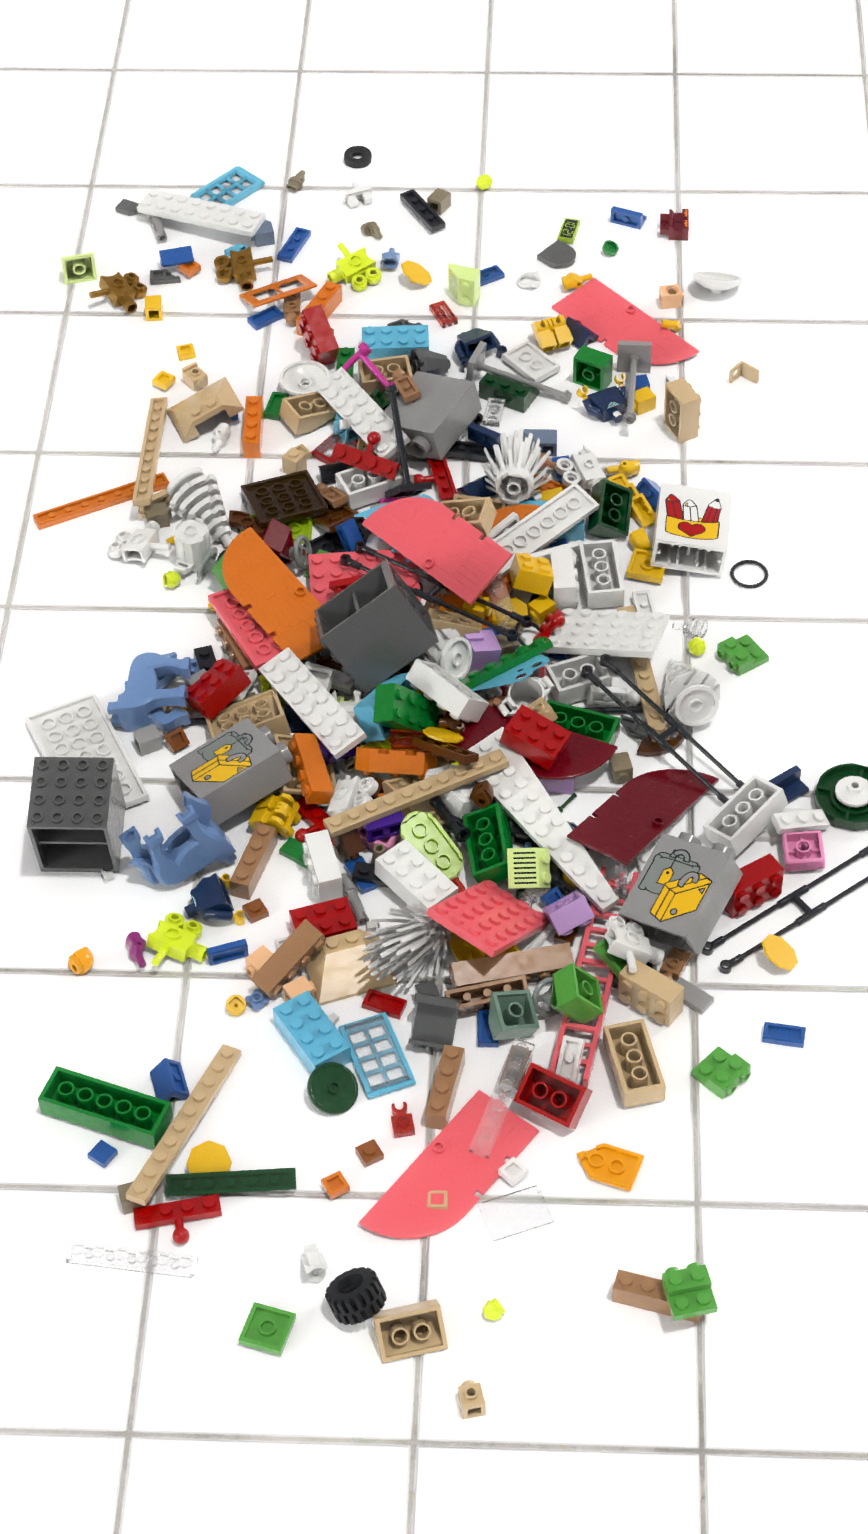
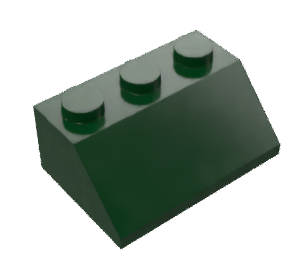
M488 372L479 381V398L521 413H525L540 394L539 390Z
M603 478L592 487L591 497L599 504V509L589 515L587 533L599 538L628 537L633 490Z

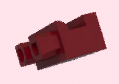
M669 209V214H660V235H669V240L688 241L689 209H682V213H674L672 209Z

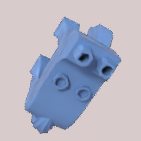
M145 652L137 655L131 663L128 681H125V691L118 695L117 701L108 702V714H113L111 718L112 726L122 727L123 732L154 724L164 731H170L177 726L191 724L189 713L175 707L170 713L162 711L163 706L187 707L185 698H188L186 684L180 685L177 688H162L178 676L191 680V676L199 672L197 658L190 659V657L177 659L176 652L162 655L154 652Z
M186 791L183 792L182 806L186 812L184 814L179 812L175 815L183 826L169 836L164 844H162L164 838L159 827L154 829L155 833L150 837L148 835L142 837L146 844L140 843L141 837L135 826H132L118 836L133 857L129 865L139 868L144 879L149 883L156 885L161 883L166 886L176 885L201 871L212 862H222L225 860L227 864H230L237 859L234 854L236 850L229 838L210 819L212 809L205 799L192 796Z

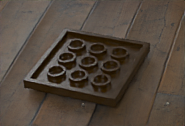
M307 470L240 486L241 492L261 529L266 528L272 518L287 524L292 521L303 520L329 512L327 503Z

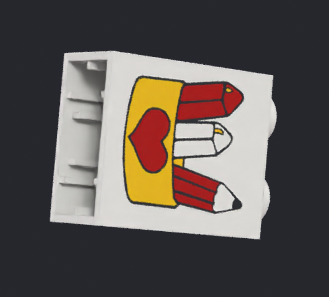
M661 482L655 514L650 566L722 577L728 551L732 493Z

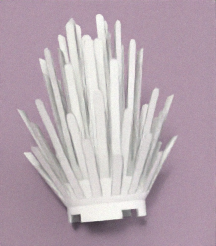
M523 428L519 429V435L518 430L514 431V435H509V443L506 432L501 433V451L498 444L493 445L497 467L486 447H484V452L496 473L495 476L486 463H481V467L485 470L484 473L488 476V478H485L486 482L494 487L486 486V488L498 493L499 495L497 496L508 504H519V502L525 499L535 498V496L530 495L539 493L541 490H533L549 482L551 479L547 478L550 474H546L549 466L545 467L534 478V475L551 454V451L549 450L541 458L540 439H537L535 445V441L532 442L533 434L529 433L528 438L525 437V441H523Z
M412 903L413 907L405 906L413 912L389 908L388 910L391 911L388 912L389 915L410 919L373 918L372 922L404 924L380 928L375 931V934L365 936L364 939L393 934L369 943L363 949V952L370 949L373 950L368 952L367 954L370 955L363 957L362 961L372 962L367 965L369 969L376 968L375 971L370 973L372 976L383 971L376 978L377 981H381L406 963L405 967L392 978H398L397 982H399L422 960L406 985V988H409L429 957L430 959L422 973L421 979L425 977L426 973L429 978L436 959L435 974L439 973L441 958L445 959L447 944L451 940V931L426 915L427 911L415 903Z

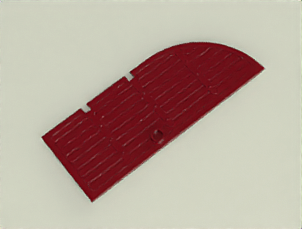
M488 705L478 723L472 721L467 723L460 719L465 724L464 732L459 733L464 739L459 743L449 744L468 750L501 727L505 728L513 716L505 718L498 708ZM449 711L446 712L444 718H452L449 715ZM572 732L567 747L550 771L525 757L524 759L538 779L565 780L580 777L598 769L613 756L618 747Z
M663 769L641 774L623 785L616 792V795H612L592 813V816H588L567 837L627 866L710 789L689 770ZM698 772L712 786L719 781V778Z

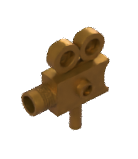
M249 246L241 251L230 250L231 258L225 255L216 257L214 259V266L217 270L216 277L218 282L228 283L235 277L236 284L240 283L243 291H250L254 287L253 280H257L254 266L272 263L273 258L268 256L253 260Z
M117 272V274L112 276H100L99 287L101 290L89 292V297L92 299L106 295L115 307L122 306L127 313H133L138 307L134 299L144 298L147 294V287L139 282V277L135 273L129 272L122 276L120 272Z

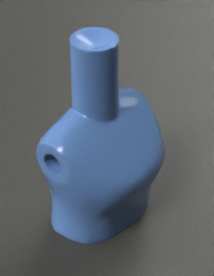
M390 248L389 252L382 253L381 263L384 268L393 269L398 266L400 253L395 252L394 248Z

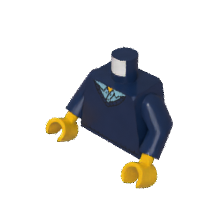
M624 373L621 374L622 380L617 378V374L615 375L614 382L618 384V388L615 385L586 395L589 391L586 385L582 387V391L580 388L577 389L576 395L583 399L582 403L588 415L596 417L604 423L611 420L615 423H620L623 420L628 401L626 386L623 385L626 378Z
M216 873L210 877H204L191 890L190 894L193 902L184 907L189 917L198 913L204 921H232L234 919L236 925L241 926L245 924V918H243L245 913L243 910H237L235 914L232 912L234 908L227 889H230L229 874L224 873L221 878Z

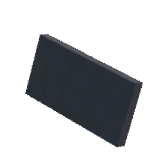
M360 517L361 519L355 522L366 543L372 532L365 529L362 525L365 518ZM326 532L310 541L312 554H317L319 549L331 553L345 552L337 532Z

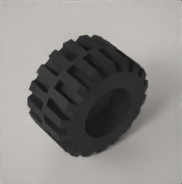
M369 1267L352 1268L343 1272L330 1282L325 1293V1298L336 1320L344 1325H355L372 1318L373 1315L383 1308L384 1302L387 1299L386 1292L376 1272Z

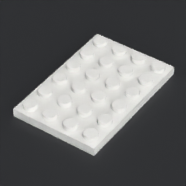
M562 609L565 624L560 628H556L551 633L548 639L551 640L554 647L544 651V653L598 656L608 654L618 657L653 658L670 621L669 614L662 612L645 613L643 611L627 612L625 610Z

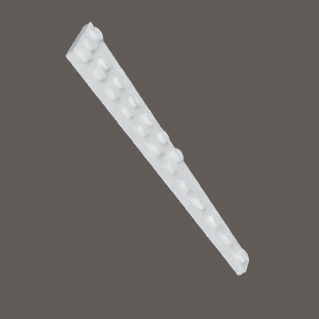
M501 727L469 748V751L478 753L479 757L501 749L509 761V767L476 781L480 783L481 781L488 780L494 791V800L501 805L503 810L540 848H549L550 859L602 913L618 904V897L583 845L567 837L572 831L571 827L524 757L499 743L504 727Z

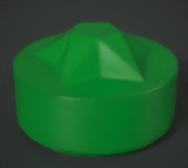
M607 240L604 242L602 250L609 256H615L619 247L614 241Z

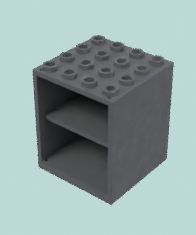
M387 559L314 611L316 617L314 620L317 623L316 628L319 631L317 634L320 637L321 645L332 652L330 655L336 663L340 662L342 664L343 672L347 676H351L354 679L353 683L358 690L362 689L365 694L439 642L430 613Z
M34 757L26 827L41 872H101V869H103V871L112 870L113 873H119L122 842L118 836L123 833L126 803L114 758Z

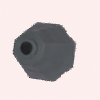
M423 348L410 350L408 358L412 375L417 371L442 375L450 369L451 363L446 355Z

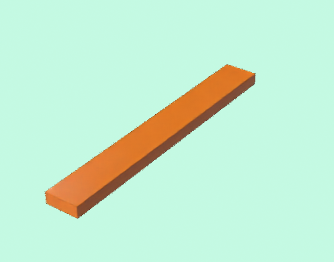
M164 472L156 474L153 493L166 489L170 483ZM136 481L33 514V520L38 529L42 530L133 499Z

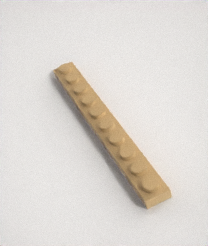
M168 397L150 399L132 499L133 506L151 505L169 403Z
M635 605L617 607V611L636 612ZM629 657L636 686L663 710L650 659ZM640 696L646 724L651 726L658 734L667 730L668 724L663 719V716Z
M501 749L480 756L478 762L470 763L469 766H455L323 820L324 826L328 829L331 838H334L509 767V761Z
M222 1044L126 1192L127 1200L146 1206L242 1056L241 1050Z

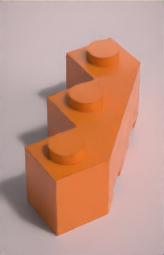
M356 747L355 770L363 771V775H374V772L390 773L392 777H401V774L417 775V778L424 779L427 770L437 768L438 756L432 755V752L420 750Z

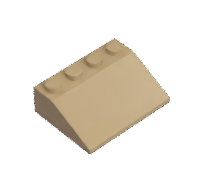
M274 688L226 706L212 720L205 717L212 738L245 718H248L257 728L266 725L272 734L288 735L292 733Z

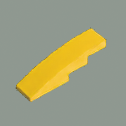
M623 472L607 478L611 482L633 490L632 517L641 527L647 528L655 524V513L643 493L639 494L634 484L628 482Z

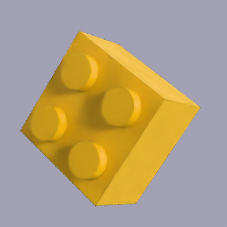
M515 553L509 570L512 587L548 596L554 580L550 561L544 557H532L527 553Z

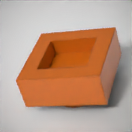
M194 261V263L178 265V269L190 278L201 271V265Z
M340 1170L321 1179V1185L331 1200L350 1191V1186Z

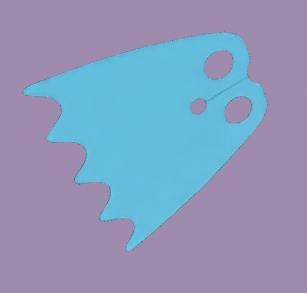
M538 654L471 690H483L522 681L533 674L536 669L547 664L549 658ZM537 662H542V664L537 667H531L533 664ZM526 673L524 677L515 679L518 675Z

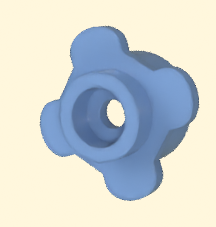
M255 989L250 996L245 997L246 1003H249L253 1010L263 1009L270 1000L269 996L264 995L260 989Z

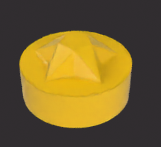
M241 995L230 996L226 1001L227 1012L232 1016L242 1015L246 1010V1000Z

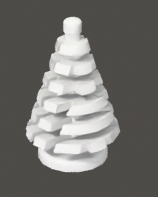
M198 466L182 471L171 480L166 489L168 495L172 497L169 502L171 504L169 505L170 510L177 513L183 519L195 520V517L202 519L203 523L208 527L209 535L214 536V540L217 542L223 541L227 548L233 540L230 537L232 530L228 526L229 520L226 516L225 506H223L222 496H220L219 486H217L216 476L214 474L206 476L202 468Z
M455 629L435 630L439 642L407 664L411 668L416 659L436 663L455 678L463 679L469 672L472 664V648L469 641L464 637H460V634Z
M670 659L668 661L664 690L665 712L669 708L668 713L675 720L677 719L678 723L689 726H699L709 722L716 715L719 708V700L721 698L720 684L715 686L714 683L717 680L712 675L686 663H681L677 659Z

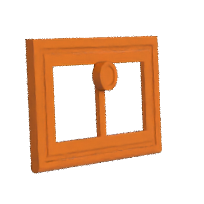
M299 274L239 294V297L253 308L315 288L317 284L304 275ZM296 280L303 284V286L285 292L279 289L281 285ZM269 289H274L279 293L262 300L252 296Z

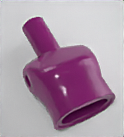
M131 932L125 941L129 950V957L132 961L137 962L140 968H144L146 961L143 953L146 948V940L141 937L139 932Z

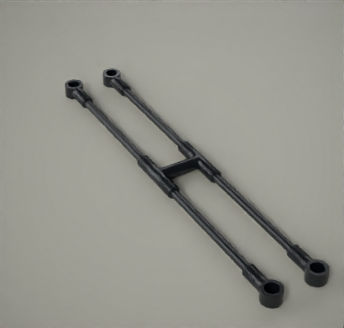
M357 541L355 543V551L357 553H366L383 560L387 559L389 563L435 584L428 593L408 586L415 596L439 607L443 606L492 628L495 632L506 636L510 642L518 640L517 630L506 629L500 625L496 626L435 597L441 589H449L432 576L378 553L375 549L366 546L364 541ZM349 554L340 556V564L342 566H351L365 572L372 570L363 566L362 563L351 559ZM479 597L475 600L508 615L511 619L520 622L524 628L532 626V617L529 615L522 616L514 611L510 612Z
M601 655L599 664L602 667L609 668L615 675L623 679L663 716V719L671 726L670 728L658 734L602 684V681L593 674V669L590 666L582 668V678L589 679L596 687L601 688L641 725L652 739L668 753H671L708 787L723 804L729 798L712 786L673 750V747L665 739L678 732L735 782L739 789L745 784L743 781L738 780L703 748L669 713L666 714L621 672V669L611 661L610 655Z
M868 846L816 880L803 885L783 897L775 905L726 935L720 936L711 942L707 941L702 949V953L706 956L712 955L714 949L724 944L727 939L792 901L804 914L773 935L780 937L797 925L800 926L823 912L831 904L867 883L868 876L813 909L800 896L859 858L867 856ZM760 942L730 960H722L720 962V972L729 974L732 967L762 948V943Z

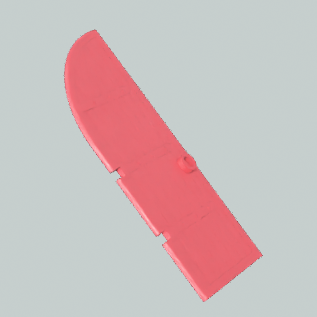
M595 277L551 307L566 319L569 316L599 336L597 341L600 343L606 341L604 346L617 354L618 340L652 342L651 365L672 364L699 353V350L669 329L661 327L659 322Z
M407 497L392 501L377 509L362 523L365 528L469 605L475 602L513 556V554L488 536L480 540L484 535L481 531L460 516L453 520L456 513L443 504L429 498Z
M478 1090L358 1224L377 1234L398 1239L424 1238L449 1229L464 1218L480 1200L475 1193L479 1192L484 1195L500 1177L498 1169L506 1163L505 1159L517 1158L539 1133V1130L481 1090ZM431 1190L447 1191L448 1209H431V1207H427L428 1192ZM431 1193L430 1204L443 1205L444 1194Z

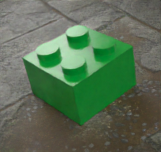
M582 345L573 357V383L581 386L586 385L589 389L595 391L606 389L612 382L613 355Z

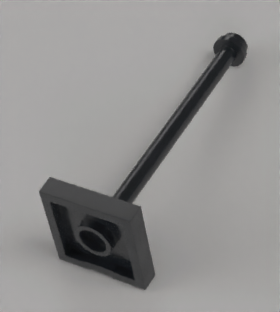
M396 385L387 386L385 393L389 394L404 483L385 491L386 498L416 496L432 489L431 482L413 483L410 481L396 392H398Z

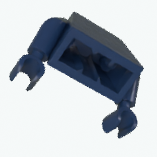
M474 328L457 335L454 350L458 360L461 361V371L463 373L465 372L464 367H467L469 361L466 358L469 359L480 341L487 343L486 351L496 348V356L499 359L502 358V353L507 352L506 346L500 345L499 340L492 331Z

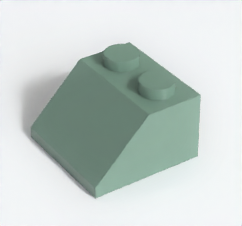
M530 989L491 993L488 1023L493 1040L530 1038L539 1029L540 1026Z

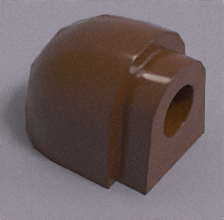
M488 780L478 783L470 794V798L480 808H486L491 805L494 799V791Z

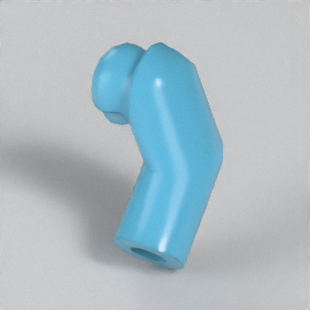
M236 244L225 249L224 253L229 257L230 250L241 251L248 248V246Z

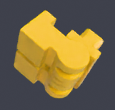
M563 315L531 323L535 339L539 345L538 348L544 353L555 348L560 349L570 346L573 342V337Z
M281 793L279 796L268 794L258 801L255 807L256 810L253 811L248 824L253 830H255L258 823L277 827V833H280L284 838L292 837L295 830L291 825L297 824L301 819V815L298 813L300 805L289 794Z

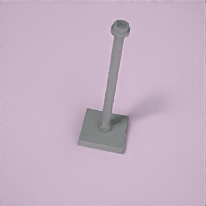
M618 340L617 372H630L627 412L623 415L626 424H633L636 421V414L634 413L636 373H650L652 342Z
M480 341L468 361L466 380L475 382L481 371H485L562 398L564 403H569L572 393L569 390L563 392L484 364L486 342Z

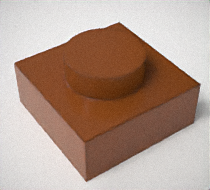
M178 727L164 735L172 753L190 744L182 727Z
M260 898L242 905V910L251 924L269 916V911Z
M375 1139L355 1147V1152L365 1168L384 1159V1154Z

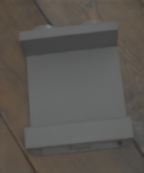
M421 992L416 993L415 1002H418L412 1038H409L408 1043H413V1047L419 1049H426V1046L434 1047L433 1051L442 1053L444 1044L453 1046L460 999Z

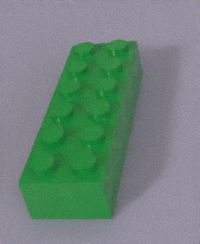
M59 1066L55 1067L38 1097L40 1111L43 1114L151 1149H155L173 1118L172 1105L169 1101Z

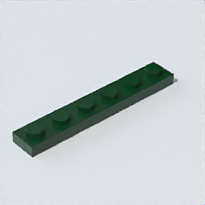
M296 1167L166 1174L167 1196L297 1189Z

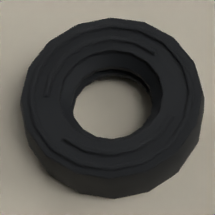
M352 146L344 153L345 164L351 168H364L371 163L372 154L367 147ZM357 155L363 156L362 158H359V159L352 158V157L357 156Z

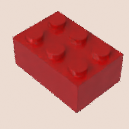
M322 305L303 309L298 330L305 338V347L310 350V359L324 366L336 363L339 346Z
M221 658L213 664V667L203 673L200 679L187 688L188 698H185V700L194 712L212 720L252 682L241 666Z
M522 704L504 728L499 743L550 771L567 747L572 732Z
M771 853L739 868L743 875L724 909L732 919L744 915L755 907H760L764 902L775 899L782 893L784 868Z
M347 896L289 910L292 932L305 919L317 928L325 938L358 929Z
M531 1062L513 1101L567 1128L576 1129L593 1090Z

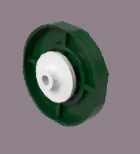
M855 763L840 764L826 770L820 776L815 789L814 802L817 809L823 810L829 823L853 831L868 829L867 766Z

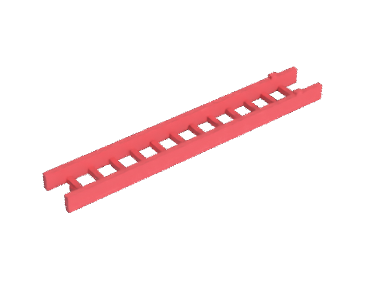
M601 866L600 872L606 878V867ZM639 872L633 873L631 885L623 884V880L612 878L607 882L612 889L628 891L630 893ZM619 899V903L616 905L623 906L625 900ZM592 903L591 910L595 917L586 925L576 966L583 969V965L609 969L603 961L585 957L587 949L593 950L592 948L597 944L590 942L591 934L605 935L607 932L605 928L594 927L595 918L608 920L610 916L619 915L597 911L598 908ZM609 970L608 978L594 976L598 979L599 984L606 985L604 994H601L603 1013L597 1016L596 1027L569 1022L570 1019L563 1015L550 1070L556 1073L563 1036H566L567 1029L594 1034L592 1043L585 1042L584 1046L585 1050H590L588 1060L582 1059L580 1066L586 1067L583 1076V1086L586 1088L589 1086L615 979V974L611 970Z

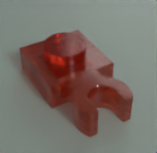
M403 1102L402 1109H396L395 1103H392L391 1109L394 1116H391L394 1139L415 1135L412 1113L407 1114V1103Z

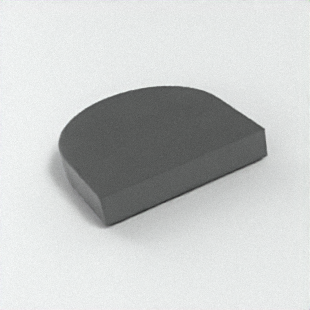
M557 240L537 255V260L556 269L557 267L564 266L568 268L575 263L576 259L574 248L560 240Z

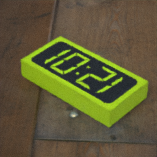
M564 218L557 240L573 244L580 227V220Z

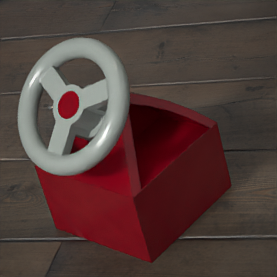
M272 518L260 538L285 565L295 561L296 566L301 571H306L309 566L308 554H312L309 539L304 535H299L293 543L291 528ZM301 540L305 543L306 548L302 546Z

